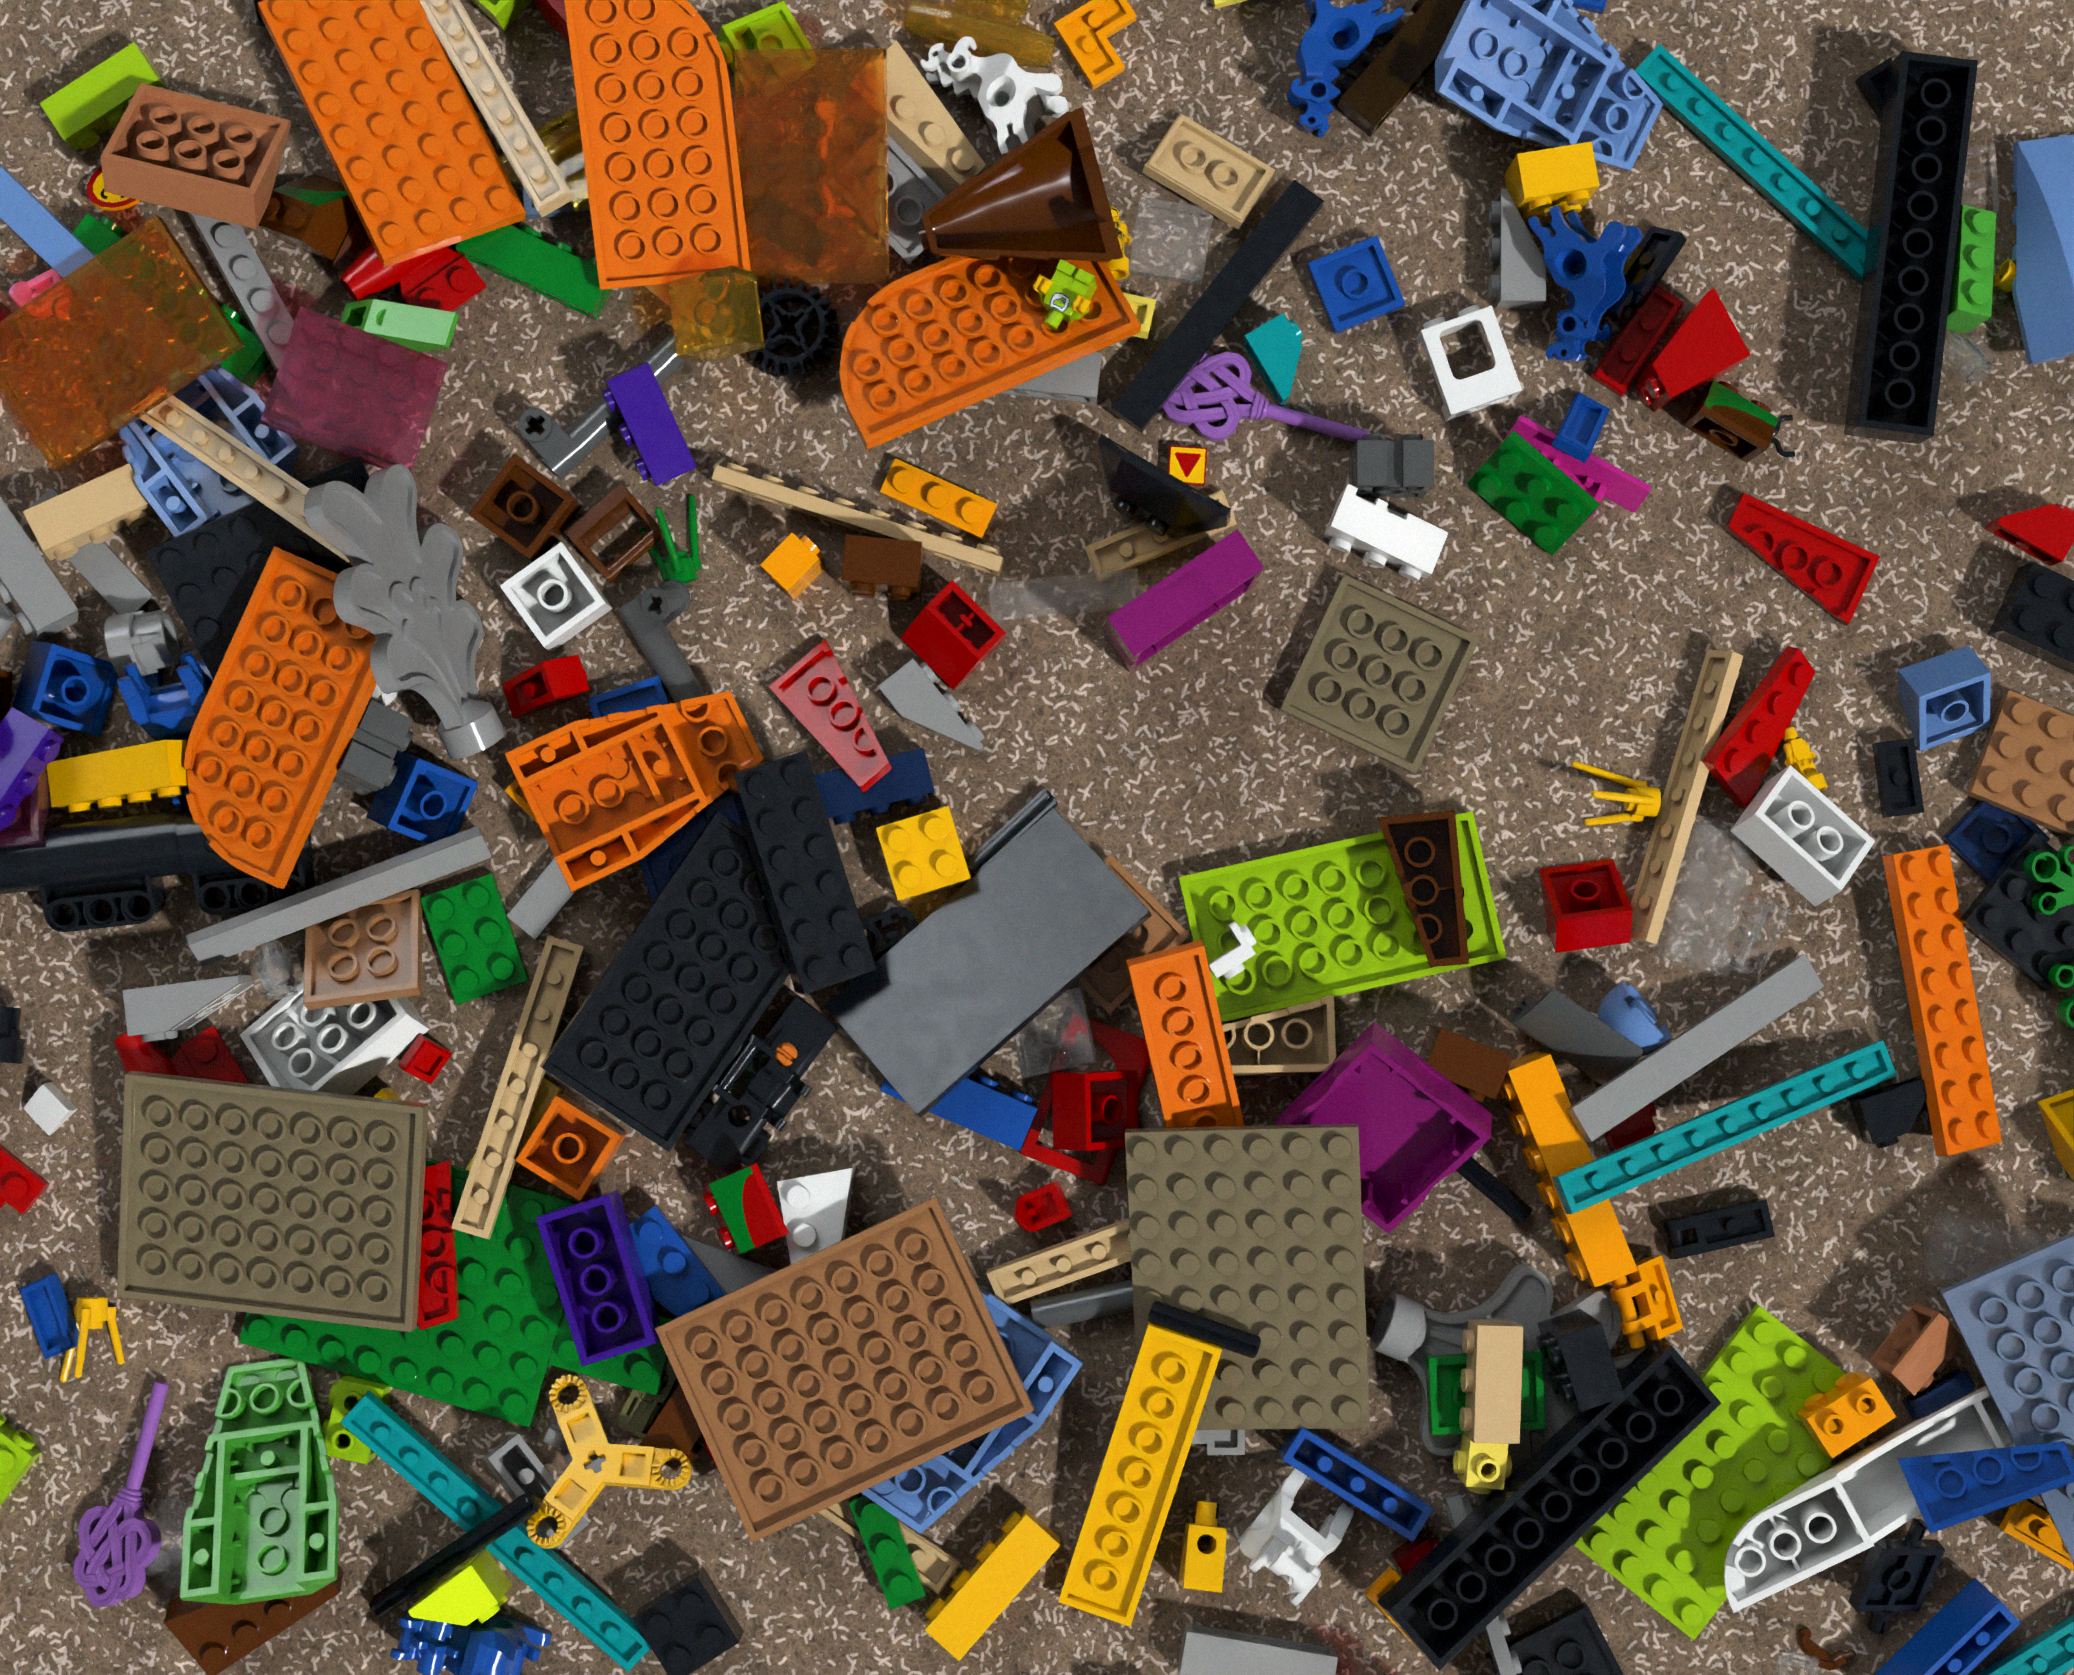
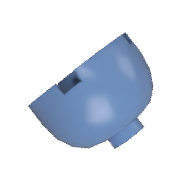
M1622 980L1613 987L1602 999L1598 1009V1019L1642 1048L1643 1053L1641 1056L1649 1055L1672 1040V1035L1666 1024L1660 1028L1657 1026L1655 1015L1657 1016L1658 1013L1631 984L1627 986L1625 980Z

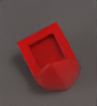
M1059 1180L1018 1197L1013 1206V1220L1022 1229L1029 1232L1041 1230L1073 1216Z

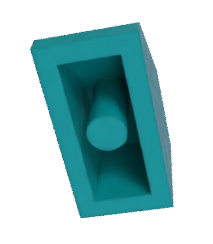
M1284 313L1244 335L1242 341L1245 350L1279 406L1284 405L1290 396L1302 349L1301 340L1303 339L1302 332L1293 319L1288 321Z

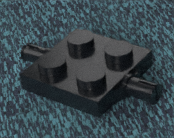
M1912 1519L1907 1535L1903 1539H1880L1874 1543V1546L1868 1552L1848 1602L1856 1611L1874 1612L1868 1624L1869 1630L1873 1633L1883 1634L1887 1622L1893 1614L1903 1611L1920 1610L1945 1552V1548L1938 1540L1923 1539L1928 1527L1925 1521L1921 1519Z

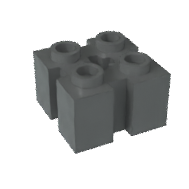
M1366 434L1362 436V440L1355 442L1354 448L1348 453L1349 484L1358 488L1356 495L1361 498H1423L1427 491H1430L1434 486V440H1423L1422 434L1401 435L1399 442H1388V440H1385L1384 434Z
M372 699L369 700L344 758L337 768L333 782L361 796L369 794L371 790L377 791L383 789L384 786L388 787L393 781L398 768L393 765L395 762L393 759L397 750L403 753L412 739L413 732L409 731L413 719Z

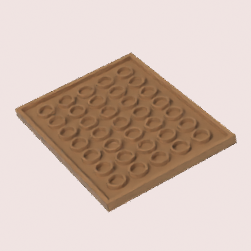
M937 1196L655 1328L751 1543L1027 1415L1035 1409Z

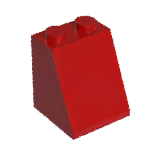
M1715 289L1708 291L1688 310L1637 377L1638 386L1636 387V393L1642 404L1646 407L1650 405L1653 412L1732 371L1751 355Z

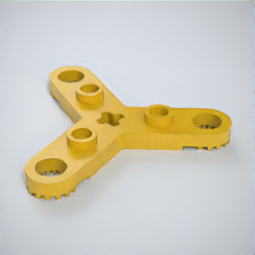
M563 1375L551 1385L549 1399L573 1460L544 1497L538 1512L528 1520V1536L540 1548H555L569 1535L605 1485L678 1490L685 1486L691 1478V1462L682 1451L674 1448L664 1449L649 1446L610 1444L587 1385L576 1375ZM567 1386H576L579 1390L577 1401L570 1405L561 1403L559 1398L561 1391ZM595 1454L600 1459L606 1458V1461L601 1463L602 1470L598 1473L592 1468L587 1469L586 1467L591 1464L590 1457ZM669 1460H678L682 1463V1472L679 1474V1477H675L676 1479L669 1480L662 1476V1467ZM546 1518L556 1519L558 1529L553 1534L554 1536L545 1539L539 1537L538 1526L540 1522Z

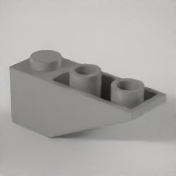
M1501 188L1495 197V201H1490L1489 223L1495 224V238H1490L1488 256L1490 261H1495V275H1490L1488 294L1490 298H1495V308L1540 309L1546 301V263L1507 188Z
M911 659L878 685L879 690L902 719L979 753L984 750L980 743L985 738L972 720L965 724L959 717L957 712L962 709L949 691L943 695L933 684L938 680V677L925 661L918 665L914 659Z

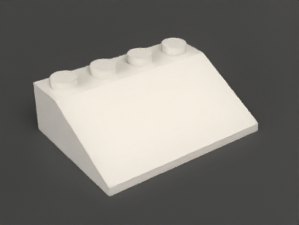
M303 981L242 1032L240 1037L271 1086L353 1095L410 1047L419 1034L424 1035L430 1029L407 997L307 1010L303 1004Z

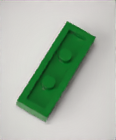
M863 1494L849 1499L850 1509L890 1610L926 1596V1589L898 1518Z

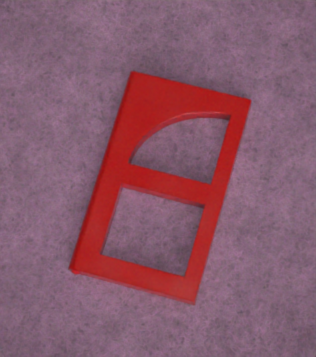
M1073 1012L1020 1154L1096 1182L1097 1185L1105 1186L1119 1148L1098 1150L1093 1164L1036 1143L1052 1103V1073L1064 1071L1078 1031L1098 1041L1112 1057L1117 1070H1137L1138 1096L1150 1062L1143 1038Z

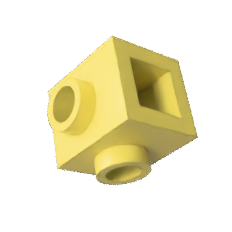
M1461 1434L1460 1450H1456L1453 1457L1454 1473L1457 1474L1459 1480L1471 1492L1490 1494L1492 1489L1504 1490L1505 1478L1510 1477L1512 1470L1511 1456L1508 1455L1509 1444L1473 1443L1464 1434Z

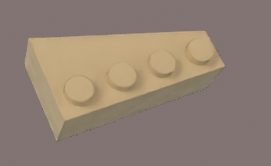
M897 40L850 84L839 108L871 137L884 127L947 194L972 175L979 176L984 170L986 164Z
M1334 995L1222 1025L1234 1077L1320 1075L1336 1060Z

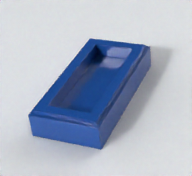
M1577 391L1551 445L1585 463L1593 450L1610 409Z
M58 1273L48 1275L19 1288L44 1359L52 1358L77 1347L79 1331Z

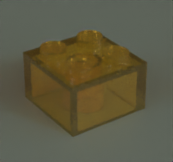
M729 266L667 282L677 357L702 363L765 348L756 273L735 266Z

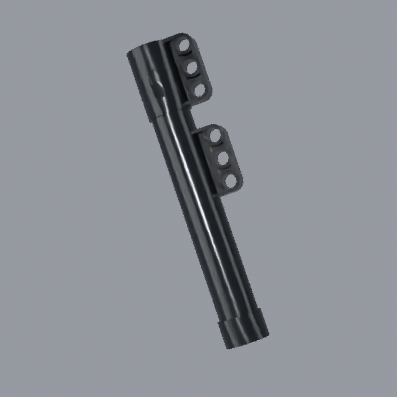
M182 806L179 811L2 830L0 833V895L40 890L46 922L52 929L58 932L147 922L158 914L166 903L162 876L188 874L192 877L197 904L203 912L209 915L249 912L292 896L295 893L291 892L287 885L284 889L277 888L237 869L221 858L209 846L210 842L199 824L194 822L189 806ZM311 832L289 877L298 881L301 886V892L315 887V876L311 858ZM249 883L260 885L264 892L263 898H257L250 893ZM212 887H218L225 893V902H219L213 897L211 893ZM137 895H141L149 901V911L140 908L137 903ZM99 900H105L111 905L112 915L106 914L100 909ZM62 904H67L73 909L74 919H70L63 914Z

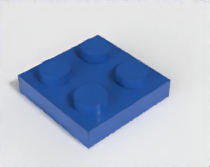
M1377 235L1311 261L1306 266L1334 335L1405 306L1404 299Z

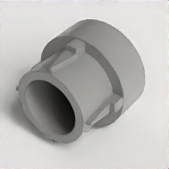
M141 610L106 619L104 625L106 647L111 663L119 677H125L123 669L125 664L136 662L141 675L146 676L158 673V669L173 666L175 661L179 660L180 645L173 621L163 610L147 613Z

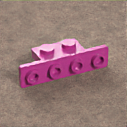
M1524 416L1518 417L1506 436L1507 438L1513 430L1517 432L1599 503L1604 496L1625 509L1636 512L1651 491L1650 485L1592 453L1586 462L1583 463L1553 447L1551 444L1556 434ZM1597 509L1595 510V512H1594L1587 520H1589V521L1591 520V518H1592V517L1594 516V514L1596 513Z

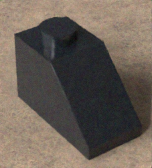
M1917 1076L1849 1099L1863 1142L1876 1144L1877 1148H1883L1898 1143V1136L1910 1133L1927 1098L1924 1079L1922 1080V1076Z

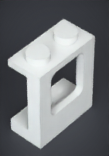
M1479 305L1467 307L1458 312L1459 317L1446 322L1444 317L1430 320L1423 324L1424 329L1416 337L1418 345L1423 344L1444 403L1441 409L1445 421L1515 398L1522 391L1492 306L1480 309ZM1481 324L1494 360V368L1458 380L1452 374L1440 337Z

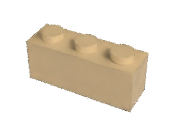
M130 463L22 511L40 547L50 561L55 558L57 560L70 558L78 553L79 547L90 542L93 544L105 542L114 536V531L125 526L129 528L140 526L149 520V515L155 513L152 506L138 489L134 480L135 473Z
M1468 1319V1330H1463L1462 1350L1464 1353H1467V1367L1462 1369L1460 1377L1462 1392H1466L1465 1407H1461L1459 1413L1460 1429L1464 1431V1435L1473 1443L1520 1444L1523 1326L1514 1320Z

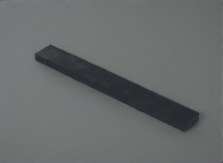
M1296 180L1292 181L1112 406L1113 413L1140 433L1146 429L1319 212L1324 200Z

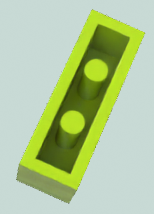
M133 42L39 104L68 145L74 150L79 148L87 149L98 143L100 140L99 135L110 128L116 129L129 105L128 100L133 98L140 83L164 87V89L168 90L169 88L146 53Z

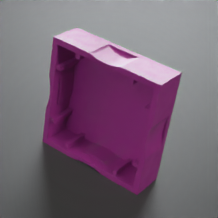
M1237 529L1107 617L1103 635L1129 672L1250 590L1264 567Z
M1374 1021L1275 1119L1274 1125L1358 1123L1362 1213L1389 1234L1425 1200L1430 1190L1440 1180L1455 1172L1491 1138L1492 1113Z

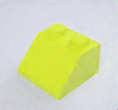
M484 1549L425 1592L408 1612L412 1618L468 1626L478 1618L482 1624L500 1610V1606L508 1600L505 1594L512 1587V1583L489 1551Z

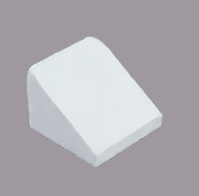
M53 1082L42 1084L23 1108L49 1136L78 1110Z

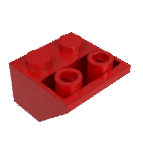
M951 580L924 607L900 638L954 691L1007 637L1006 632Z

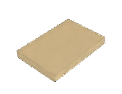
M1179 113L1145 164L1142 173L1239 230L1271 180L1275 169Z

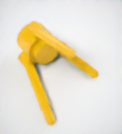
M1578 761L1571 763V766L1575 769L1631 787L1627 788L1625 793L1592 791L1591 796L1593 798L1623 802L1624 810L1630 811V813L1587 818L1584 821L1586 826L1626 821L1643 822L1644 816L1656 817L1658 815L1661 804L1659 788L1647 787V781L1633 780Z
M77 1297L73 1317L79 1331L74 1370L75 1378L82 1376L88 1330L102 1329L103 1321L108 1323L116 1360L119 1365H122L125 1360L116 1322V1307H108V1297ZM75 1348L65 1352L60 1381L63 1383L68 1379Z

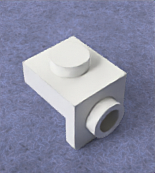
M1236 922L1227 925L1238 945L1208 964L1214 978L1223 975L1228 980L1246 969L1242 962L1256 954L1252 946L1257 942L1245 924L1240 927Z

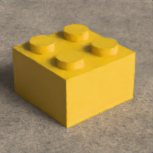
M1592 141L1516 154L1504 174L1506 188L1524 222H1528V218L1537 216L1540 219L1544 218L1545 213L1550 212L1549 209L1554 206L1560 207L1563 216H1566L1567 213L1573 210L1578 213L1582 211V207L1587 204L1600 186Z
M949 806L876 828L898 901L910 899L972 879Z

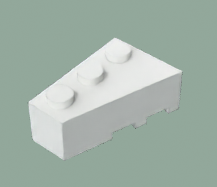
M1347 484L1338 498L1323 537L1330 539L1329 546L1345 553H1350L1351 548L1365 554L1363 558L1365 561L1376 566L1384 567L1386 563L1400 568L1398 573L1410 580L1419 581L1420 577L1427 579L1434 570L1448 532L1410 513L1403 515L1388 509V503L1379 498H1376L1375 502L1361 498L1356 495L1358 488Z
M856 1167L777 1181L783 1221L789 1232L786 1234L791 1264L845 1239Z

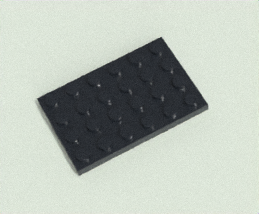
M360 455L299 482L310 489L334 480L342 481L364 494L370 475ZM258 500L146 550L153 567L213 680L274 546L337 574L342 570L353 567Z

